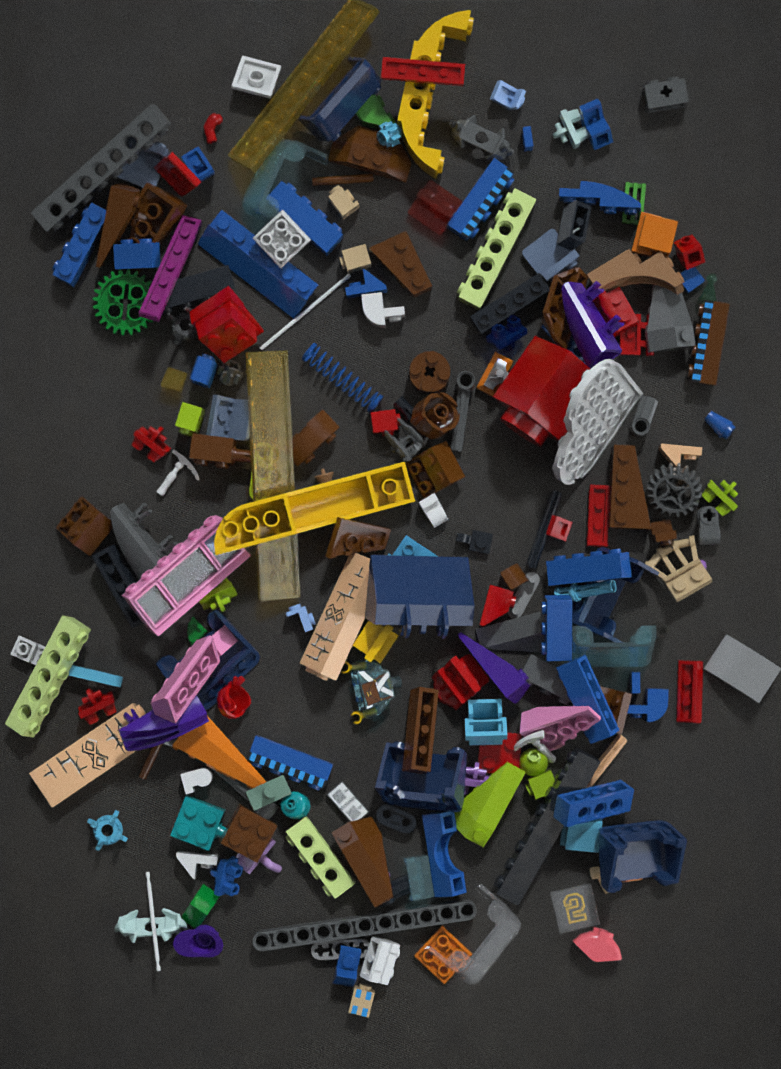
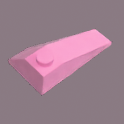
M589 706L536 707L521 713L520 734L526 737L537 731L544 730V738L539 739L540 743L544 744L550 751L563 747L565 741L569 738L572 740L576 738L579 731H586L601 720V716Z

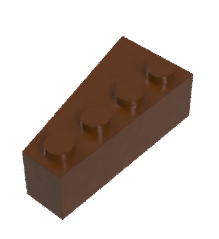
M613 445L611 451L608 528L650 530L651 524L635 446Z

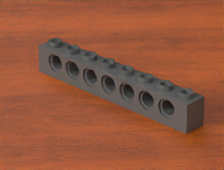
M151 104L37 206L31 214L46 232L57 231L64 225L62 221L65 218H72L79 211L77 208L82 203L86 205L94 198L92 196L93 193L97 190L100 192L108 186L107 181L112 176L114 178L118 177L124 171L122 167L127 163L131 165L139 158L137 154L141 150H148L154 144L152 141L157 136L160 138L169 131L167 127L171 125V122L155 104ZM147 123L152 128L149 135H146L143 131V127ZM131 137L135 138L137 143L134 149L128 145V140ZM115 151H119L121 154L119 162L113 159ZM101 164L106 167V173L103 176L98 172V167ZM85 178L91 181L89 189H86L83 185ZM71 191L76 194L75 202H71L68 198V194ZM56 204L59 205L61 208V214L59 216H57L53 211V208Z

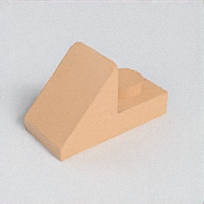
M671 444L659 445V451L669 463L673 464V467H677V464L680 463L681 456H684L685 460H696V457L702 456V447Z

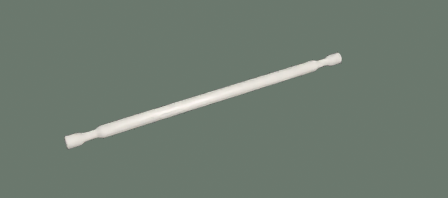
M146 872L154 953L157 964L156 971L158 972L161 969L159 965L150 872Z

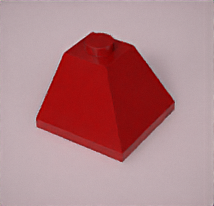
M490 585L479 626H485L509 612V608L513 609L516 597L513 596L514 591Z

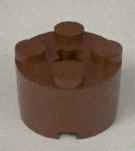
M435 351L420 353L411 362L409 369L410 382L418 392L430 395L441 392L447 386L450 378L448 361L444 356ZM426 369L434 370V377L431 378L429 375L426 377Z
M432 393L415 405L412 411L411 424L421 435L428 437L430 440L439 438L458 424L460 413L458 414L457 403L446 393Z

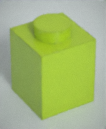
M549 769L538 776L528 778L529 784L525 786L529 796L534 795V798L538 799L545 796L547 789L550 786L553 787L556 781Z

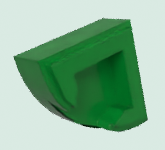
M194 617L190 619L187 627L188 639L193 645L195 641L199 640L207 632Z

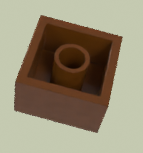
M239 804L219 841L221 844L258 863L277 825Z

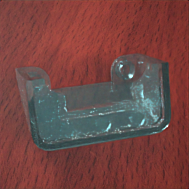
M656 625L640 626L635 635L630 636V642L593 643V632L588 627L572 626V659L586 654L591 667L646 666L650 663L656 640Z

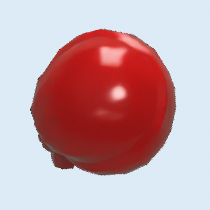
M234 676L233 680L223 687L217 695V707L226 718L236 719L242 716L251 705L249 694L240 686L245 681L243 676L239 678Z

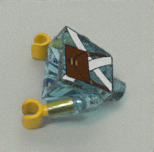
M365 660L354 661L351 664L345 661L344 664L348 665V670L340 672L344 674L351 672L359 711H354L351 716L358 714L360 720L353 723L359 724L363 718L369 719L380 715L389 706L390 700L395 698L393 689L402 687V680L399 675L390 677L389 670L383 669L377 663Z

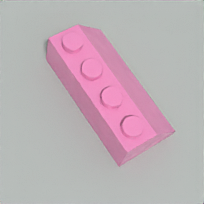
M209 635L195 641L193 646L187 650L182 661L176 665L171 676L164 681L163 687L158 694L153 696L151 705L155 715L175 724L220 663L212 636Z

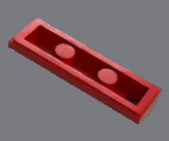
M678 660L677 722L701 723L703 661Z

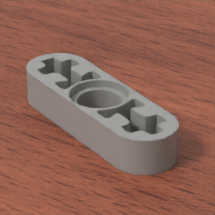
M347 938L314 943L311 948V954L317 960L338 959L339 954L335 951L337 944L343 943L350 947L349 942H353V947H358L360 942H363L364 946L369 947L370 942L366 938ZM329 944H333V955H329L330 951H324L323 955L315 952L318 945H322L323 948H329ZM365 949L364 953H361L360 958H364L366 956L368 949Z

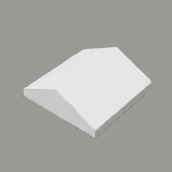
M242 56L231 88L271 99L276 89L281 66Z

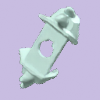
M163 908L162 912L165 916L155 917V924L158 926L156 928L157 936H162L164 941L172 938V934L176 932L179 934L181 928H188L180 914ZM138 910L120 916L114 928L116 933L120 931L124 937L129 936L132 943H135L137 937H153L152 931L145 930V926L151 923V918H137Z

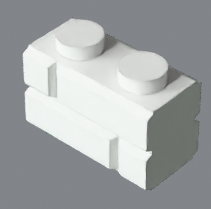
M372 936L360 977L370 982L388 985L389 980L394 974L393 967L395 961L400 955V944L389 939Z

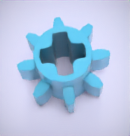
M386 121L379 125L380 131L377 132L376 136L381 145H386L388 148L400 144L398 139L401 138L402 131L398 124Z

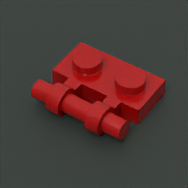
M635 314L639 323L620 332L619 346L622 349V353L619 355L640 356L641 348H646V356H654V352L648 353L646 341L641 340V329H645L646 325H648L649 315H647L646 322H641V314Z

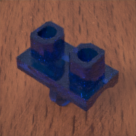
M512 315L507 318V325L496 324L491 327L492 333L486 336V341L493 343L499 350L512 351L515 348L514 342L527 335L528 330L521 325V320L518 317Z

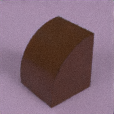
M518 563L500 572L511 591L529 581Z

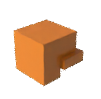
M641 212L631 252L647 257L654 256L659 252H662L664 257L669 256L678 221Z

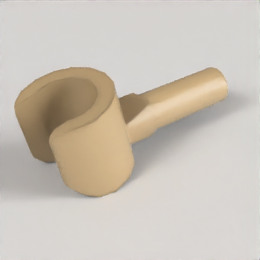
M600 867L590 868L591 879H598L601 885Z

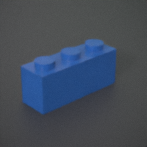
M545 595V602H541V613L545 614V622H541V634L545 635V642H541V654L545 655L547 661H572V598L570 595Z

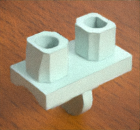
M565 109L560 111L561 114L559 115L564 128H562L560 122L556 123L557 131L552 135L554 139L560 137L562 143L568 141L567 134L573 149H575L589 137L585 126L578 130H575L573 126L574 123L581 121L578 109L568 112Z

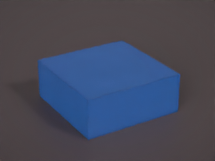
M531 126L522 127L524 152L532 151L534 145Z
M695 267L680 273L685 281L683 288L687 294L705 281Z
M630 672V693H640V672Z

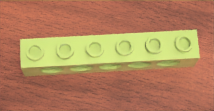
M514 188L512 193L508 192L503 202L506 204L504 210L498 211L494 219L497 222L494 229L490 228L485 236V239L488 240L485 247L480 246L475 256L478 258L476 264H471L466 273L469 276L466 283L462 282L457 291L460 294L458 297L459 301L479 311L536 203L535 198ZM515 208L519 211L520 215L511 217L508 211ZM506 226L510 229V233L502 235L499 232V228ZM497 244L500 246L501 251L499 253H492L490 246ZM488 262L491 264L492 269L486 272L481 269L480 265ZM474 280H479L483 286L481 289L476 290L472 288L471 283Z
M62 615L5 722L7 726L26 737H34L39 732L40 725L44 717L49 713L53 700L58 696L59 689L68 677L70 668L77 660L83 644L88 640V635L91 631L89 627L73 617Z

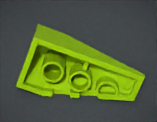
M506 762L491 774L489 779L480 786H476L464 798L462 811L454 812L456 828L465 838L482 847L485 846L524 777L525 771Z

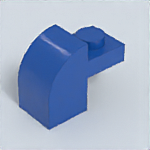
M599 99L579 106L581 124L587 129L589 134L588 140L594 150L613 143L611 129L604 119Z
M646 688L645 705H629L627 713H630L632 718H642V714H645L646 722L658 720L667 710L669 689Z

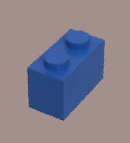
M133 239L121 240V244H113L115 269L155 268L161 264L159 242L152 243V239H139V243L134 244Z

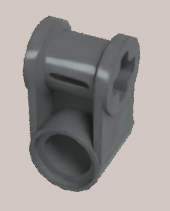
M702 506L697 512L698 544H720L721 535L718 511L712 506ZM707 509L708 512L712 513V517H709L708 521L707 518L703 517V514L707 513Z

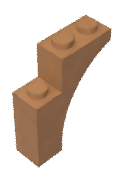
M630 249L587 274L590 284L592 285L595 281L601 284L599 289H604L606 293L619 286L653 284L664 287L678 295L684 291L683 283L685 282L680 272L675 273L673 270L674 264L669 256L664 257L662 252H659L642 263L637 253L633 254Z

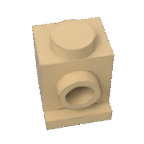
M338 185L329 192L331 195L328 196V199L342 219H345L360 208L358 201L352 202L354 197L348 189L344 191Z

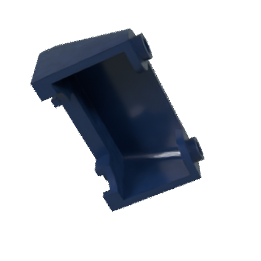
M398 741L393 743L386 742L375 789L384 802L402 807L448 812L462 811L467 765L465 750L453 747L447 751L446 755L432 754L431 772L416 774L402 771L405 744Z
M656 820L605 826L599 829L597 839L601 886L607 893L620 891L622 888L621 881L653 877L663 886L679 883L687 839L670 823Z

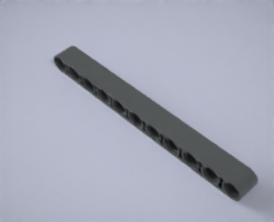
M463 899L259 930L255 933L252 943L256 950L267 951L461 922L473 919L477 909L473 901ZM464 905H471L473 911L471 914L465 915L461 912ZM443 908H450L452 915L444 918L441 915V911ZM429 911L432 917L430 920L424 921L420 917L421 913ZM409 914L412 918L411 922L403 924L400 921L401 915ZM382 917H388L391 920V924L388 927L380 925L379 921ZM362 920H367L371 926L367 930H362L359 927V923ZM342 923L348 924L350 931L347 933L340 932L339 925ZM326 926L330 933L327 936H321L318 933V928ZM301 929L307 930L309 937L307 939L299 938L298 931ZM284 932L288 935L289 939L286 942H280L277 935ZM260 935L266 936L268 943L266 945L258 944L257 937Z

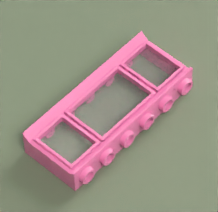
M216 515L208 517L202 527L193 530L188 535V539L174 546L173 551L168 556L159 559L157 565L152 570L145 571L138 582L132 583L126 588V592L122 595L151 633L160 636L251 556L245 548L219 555L215 554V534L223 520L222 517Z

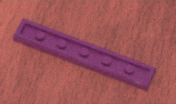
M182 215L140 308L139 317L157 322L160 321L201 228L202 220Z

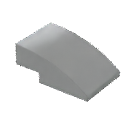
M727 634L703 668L756 703H760L781 670L779 666Z

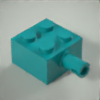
M187 795L170 836L209 851L214 839L220 838L226 828L221 823L226 810Z

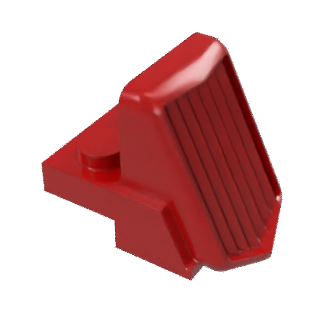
M620 286L607 293L604 291L593 300L606 323L615 315L621 318L619 322L624 323L623 327L613 333L614 337L619 336L620 332L639 323Z
M470 654L465 655L460 660L457 656L453 657L431 677L434 681V689L439 690L438 701L455 710L467 703L468 700H471L489 682L488 676Z

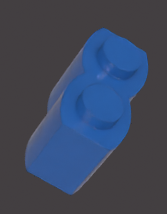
M207 354L197 356L189 378L192 383L208 389L211 388L218 368L214 357Z

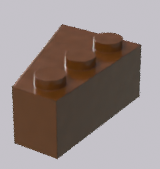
M406 231L369 248V253L382 264L413 298L432 290V284Z

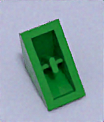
M203 884L181 918L193 928L200 926L220 896L214 895V890Z

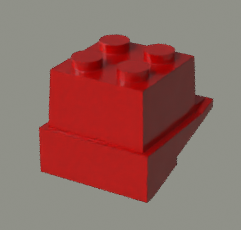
M229 286L190 311L191 324L197 329L199 340L224 363L256 343L257 336L264 332L263 328L246 309L244 303Z

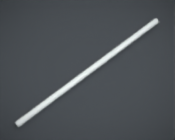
M348 273L344 278L337 282L333 287H331L327 292H325L321 297H319L315 302H313L309 307H307L303 312H301L297 317H295L291 322H289L285 327H283L279 332H277L273 337H271L267 342H265L260 347V349H265L269 344H271L275 339H277L281 334H283L287 329H289L293 324H295L299 319H301L305 314H307L311 309H313L317 304H319L323 299H325L329 294H331L335 289H337L341 284H343L347 279H349L351 275Z

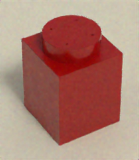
M534 336L493 396V398L507 408L500 420L511 430L536 446L542 447L548 437L559 442L561 437L565 436L568 432L563 421L570 401V392L578 386L583 373L586 370H590V368L571 351Z

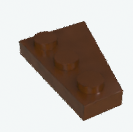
M337 517L326 557L336 558L339 555L348 556L357 552L365 553L383 550L386 548L391 529Z

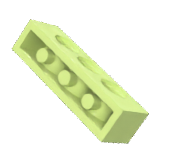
M307 816L286 830L288 834L286 836L287 841L292 847L296 845L300 851L298 853L299 857L304 863L308 862L312 867L310 872L316 880L319 878L324 883L322 888L329 897L333 895L336 899L355 884V880ZM304 836L311 837L312 845L309 847L303 846L301 838ZM322 853L325 856V861L323 863H316L313 859L314 854ZM330 869L335 870L337 873V878L334 880L327 879L325 875Z

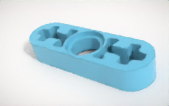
M72 665L69 670V676L121 687L123 681L122 676Z

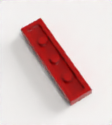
M383 57L382 80L452 86L464 85L465 64Z

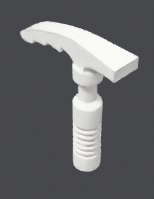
M173 450L172 453L178 457L179 462H176L173 471L169 472L163 484L156 491L164 496L168 487L175 480L177 472L183 468V465H187V468L192 470L191 472L195 475V478L200 480L193 465L176 450Z
M544 730L532 733L514 745V750L517 751L523 745L532 743L538 747V751L544 754L550 763L556 761V757L550 750L540 743L539 739L544 738Z

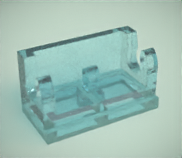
M428 855L403 858L407 866L411 895H409L410 900L415 901L434 897Z

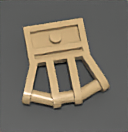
M694 535L689 536L688 539L672 540L673 544L663 548L659 547L652 558L644 563L660 572L658 576H654L664 582L676 602L713 582L698 559ZM691 546L693 561L688 563L679 548ZM671 552L675 553L683 565L678 570L674 568L666 556ZM661 559L671 573L668 576L655 568Z

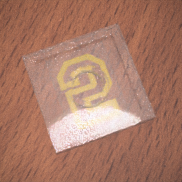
M591 883L550 892L559 933L600 924Z

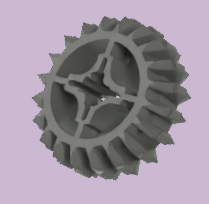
M669 463V468L662 465L661 471L655 469L654 475L649 476L650 482H647L646 486L648 488L646 495L649 496V503H654V510L660 508L661 514L667 511L669 517L672 513H675L678 517L680 512L686 515L687 509L693 511L694 505L699 504L698 498L702 497V492L700 491L702 490V484L699 483L700 477L695 476L694 470L688 472V465L684 468H681L680 463L677 464V467H673V464ZM666 480V486L661 491H658L657 487L659 484ZM690 488L691 493L683 500V493Z

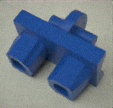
M231 856L230 859H221L217 867L211 868L210 874L215 877L214 882L216 883L214 895L221 896L226 894L234 896L239 893L240 886L234 883V878L242 875L243 867L237 864V857Z

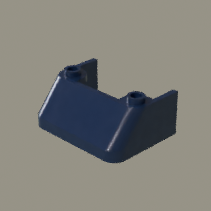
M349 57L347 61L353 68L311 116L298 115L296 117L318 140L329 142L338 139L341 135V129L371 95H375L380 91L382 80L365 58Z
M601 547L596 551H602L604 555L609 554L608 550L610 549ZM630 557L632 577L613 579L617 587L615 593L583 597L578 602L572 600V623L624 647L626 643L613 637L616 623L609 618L626 581L629 583L637 582L644 571L657 576L660 572ZM608 580L592 581V582H583V583H580L579 585H586V584L597 583V582H603V581H608Z

